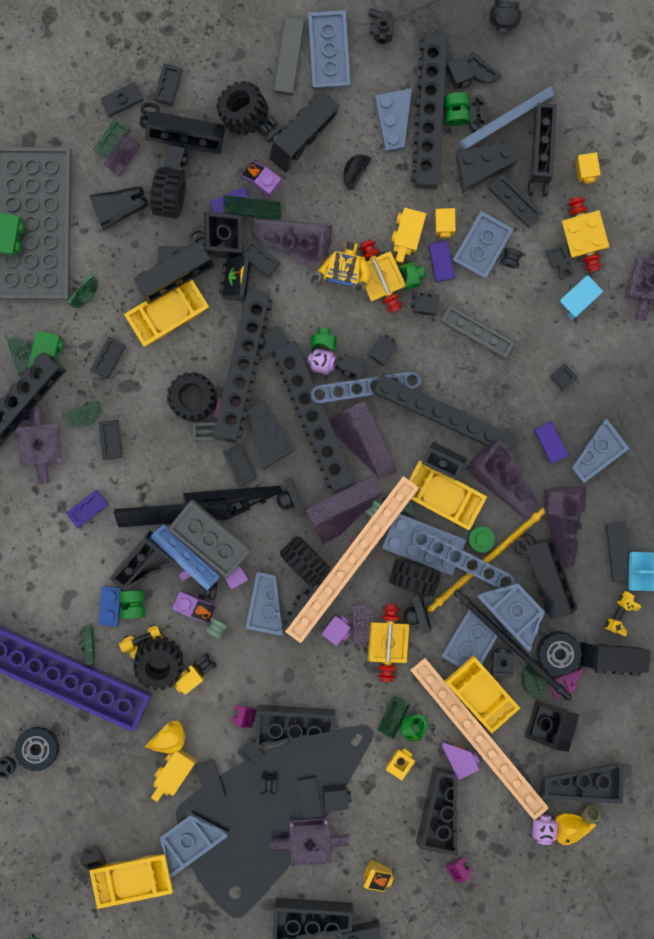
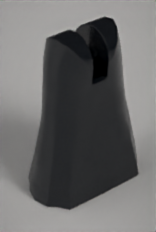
M142 186L90 195L103 231L149 206L147 198L132 201L144 195Z

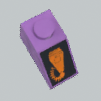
M251 161L240 175L269 199L272 198L282 185L280 177L267 167Z
M182 590L179 592L172 609L191 618L210 623L217 605Z
M440 741L458 780L479 770L477 764L480 761L476 753L472 754L468 748L451 742Z

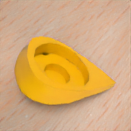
M179 721L169 722L145 747L162 753H176L183 747L185 742L183 726Z
M559 813L555 817V821L558 823L557 842L562 845L575 843L588 834L596 825L587 824L581 816L574 813Z

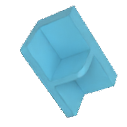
M587 275L560 300V303L569 311L567 316L573 320L603 290Z
M654 552L629 553V590L654 591Z

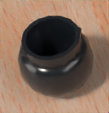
M495 0L494 6L489 13V21L492 26L496 27V31L511 32V29L518 27L521 21L520 2Z

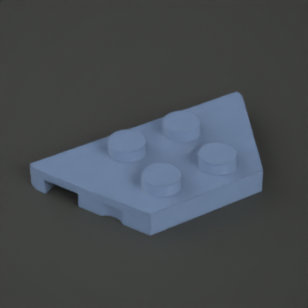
M519 583L478 594L477 597L529 652L532 649V643L535 635H537L539 624L543 619L545 611Z
M190 814L160 837V842L164 851L163 854L166 855L170 878L228 837V832L194 814Z

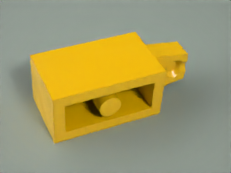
M405 207L403 213L399 212L396 221L399 224L398 231L394 230L391 242H395L393 251L398 252L396 263L403 264L405 254L416 253L426 213Z
M181 749L176 753H169L165 759L168 762L164 768L160 766L154 775L157 779L153 786L157 789L151 798L158 802L163 793L167 796L168 794L174 796L196 763V759Z

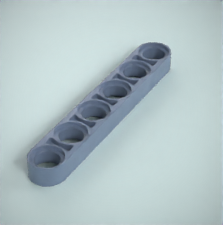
M552 85L459 141L462 149H467L536 107L538 103H542L554 96L556 93Z
M416 372L385 375L390 379H396L399 383L412 389H416L421 383V377ZM414 376L416 378V385H409L407 377ZM379 377L316 386L311 390L310 398L315 404H324L376 396L370 388V383L373 381L378 382ZM358 384L361 387V393L354 394L351 390L352 385ZM335 387L342 389L343 395L341 397L334 396L333 389ZM316 390L323 391V400H317L314 397Z
M417 530L412 535V542L416 547L497 588L502 587L501 579L506 576L510 579L509 585L515 584V579L510 574L423 530ZM424 534L426 542L421 545L416 542L417 535ZM437 542L443 545V550L440 553L433 551V545ZM453 551H458L460 554V558L456 562L450 559V554ZM473 559L476 561L477 566L474 570H469L467 562ZM487 568H491L494 572L490 579L484 577V571Z

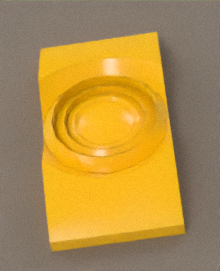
M191 280L151 304L145 301L124 315L142 345L146 347L162 339L181 325L192 321L210 307L194 281Z
M420 460L409 479L418 487V490L411 498L412 501L467 530H470L487 496L467 485L423 465Z
M474 655L445 680V683L491 734L520 709Z
M165 854L143 856L124 862H114L89 870L97 909L173 894Z

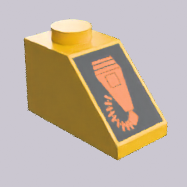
M371 859L363 875L364 888L385 892L386 887L390 888L394 879L392 869Z

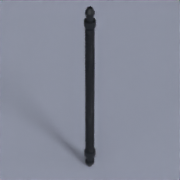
M459 590L453 592L455 597L461 600L460 603L463 606L465 605L506 645L510 646L522 660L528 663L537 674L539 673L555 689L558 695L561 694L564 699L569 701L572 699L571 694L565 691V687L562 684L560 685L516 642L510 639L501 628L499 629L485 613L481 612L472 603L467 595L464 596Z

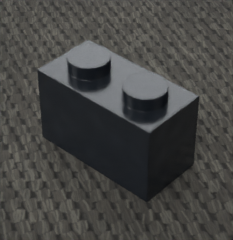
M432 442L422 464L457 480L467 458Z

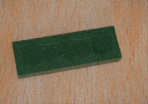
M224 195L223 198L225 214L267 218L270 220L281 219L280 202Z

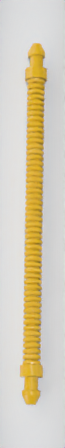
M543 507L539 512H534L529 520L501 542L498 547L494 548L487 557L485 556L483 561L490 563L492 559L502 553L501 551L511 545L516 538L518 539L520 535L526 532L529 527L541 520L540 517L545 515L548 509ZM467 572L450 589L448 588L446 592L440 595L441 597L435 598V602L429 605L427 610L433 612L438 606L441 607L444 601L453 595L455 590H459L474 575Z

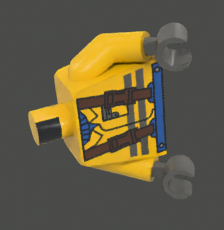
M347 241L345 252L335 251L318 269L317 273L310 275L311 284L314 280H317V286H321L322 278H324V281L353 287L356 295H358L360 290L363 296L366 295L367 290L365 287L369 283L371 271L368 263L365 261V257L356 255L358 244Z

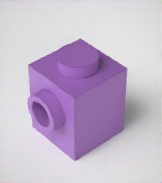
M334 615L321 635L337 646L341 640L345 641L351 634L349 631L351 626L348 625L350 621L343 615L339 617Z

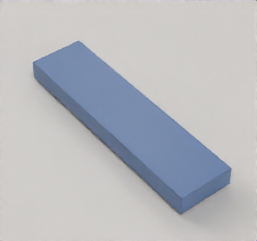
M163 524L150 538L199 584L208 590L220 577L189 547L167 530L168 528Z

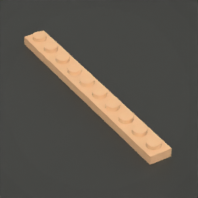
M404 476L401 478L287 628L286 633L299 643H302L418 490L415 484Z
M424 657L410 669L411 672L535 821L548 810L549 807L427 659Z

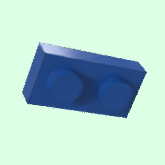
M102 586L98 625L119 626L121 606L119 591H122V588Z

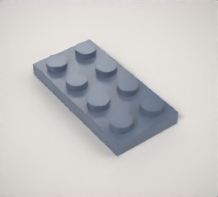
M346 10L308 13L313 90L351 87Z
M399 514L388 528L381 548L453 576L456 566L416 547L412 542V535L417 530H423L461 550L464 548L466 539ZM424 534L417 535L416 542L420 545L424 544L426 536ZM437 542L433 545L435 553H440L443 550L442 543ZM453 551L450 554L451 561L456 562L459 560V552Z

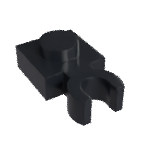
M564 243L545 251L552 269L558 267V277L560 280L564 279L563 271H568L570 276L574 274L573 269L567 265L571 259Z

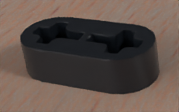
M474 96L469 101L468 107L470 111L469 126L472 132L484 127L488 122L485 99L482 96ZM475 101H478V104L481 105L479 112H476V106H472L475 104ZM477 117H479L480 123H483L480 128L474 125Z

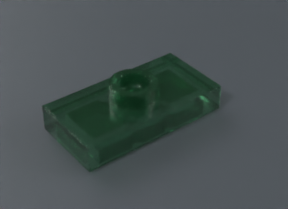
M114 118L93 148L94 151L110 161L131 132V129Z
M93 625L83 626L81 651H84L85 665H93L96 662Z
M393 695L377 730L394 739L410 703Z

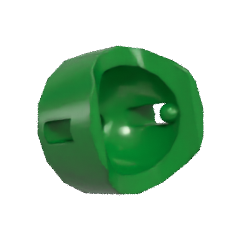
M413 262L398 266L401 275L407 279L405 283L406 291L419 287V279L426 277L422 265L415 267Z
M318 328L317 334L311 335L310 350L315 351L317 348L329 347L330 350L336 351L337 336L330 335V328Z
M476 527L470 531L468 543L473 550L486 552L493 547L495 536L487 527Z
M407 715L401 722L399 730L407 741H421L429 724L424 715Z

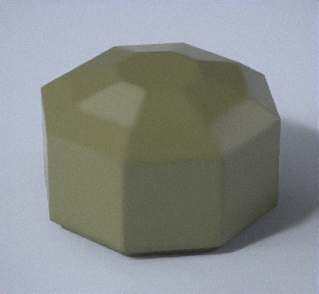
M594 804L583 807L581 811L583 821L589 825L599 822L602 816L600 808Z

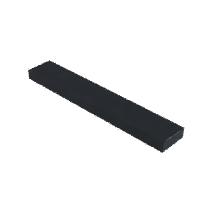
M227 500L198 503L217 520L231 518ZM188 503L120 508L114 510V516L118 527L172 524Z

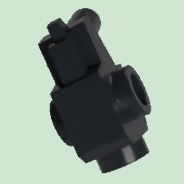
M370 8L368 15L377 18L375 23L370 24V35H373V39L378 44H387L393 38L394 16L387 10L383 13Z

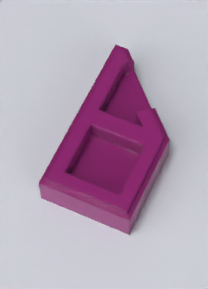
M579 668L570 674L567 673L554 679L565 687V691L571 694L574 693L583 670ZM550 685L555 699L563 697L561 694L558 695Z

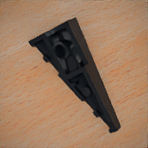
M280 486L189 492L183 493L184 504L189 503L192 499L196 503L227 500L232 518L250 510L252 505L259 502L261 504L266 503V499L279 495L282 490Z

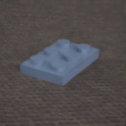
M480 211L452 262L485 280L514 229Z
M468 609L441 657L461 667L474 655L482 664L498 636ZM492 620V622H494L500 629L501 627L496 623V621Z

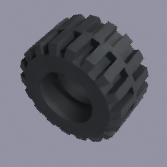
M234 82V85H228L227 89L221 92L222 96H219L217 99L219 103H216V108L218 109L219 117L227 129L232 133L235 132L236 135L241 133L248 135V132L252 134L255 132V129L258 128L259 130L261 124L266 122L265 117H268L269 113L267 110L269 107L259 88L251 82ZM248 104L244 110L237 112L239 108Z
M163 167L157 169L153 178L150 196V207L153 215L173 219L179 217L183 208L186 189V178L182 170Z
M185 372L184 375H178L177 379L171 382V387H168L169 394L167 395V400L169 401V407L177 416L186 421L195 422L205 419L204 417L209 416L210 412L215 409V403L217 402V393L214 385L204 375L196 372ZM190 386H197L203 392V400L195 408L186 407L181 400L183 391Z
M295 536L280 551L283 560L310 586H314L330 571L327 563L299 536Z
M395 559L388 582L391 585L414 593L434 597L441 573L413 562Z
M156 636L155 640L152 637L148 638L147 643L143 641L141 647L137 648L133 671H135V677L139 678L141 685L145 683V687L148 689L151 686L153 690H157V688L165 690L166 686L170 688L173 686V682L177 683L179 676L181 677L183 653L180 652L181 648L179 645L175 646V641L171 640L169 642L167 637L160 639V636ZM160 657L167 660L169 665L163 669H156L150 666L148 661L152 658Z

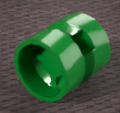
M463 92L447 94L444 97L445 109L448 110L445 112L446 125L462 126L470 123V111L467 109L469 107V95Z
M145 590L119 591L120 602L123 604L120 607L121 619L146 617L145 606L142 605V602L145 601Z

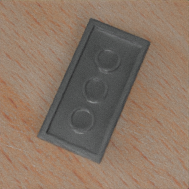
M193 499L167 529L227 579L252 550L250 546Z

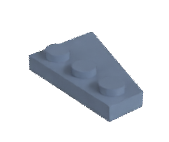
M412 88L375 95L385 152L401 150L405 147Z
M605 418L571 469L579 480L585 483L630 448L608 419Z
M262 572L256 573L245 629L283 636L276 575Z

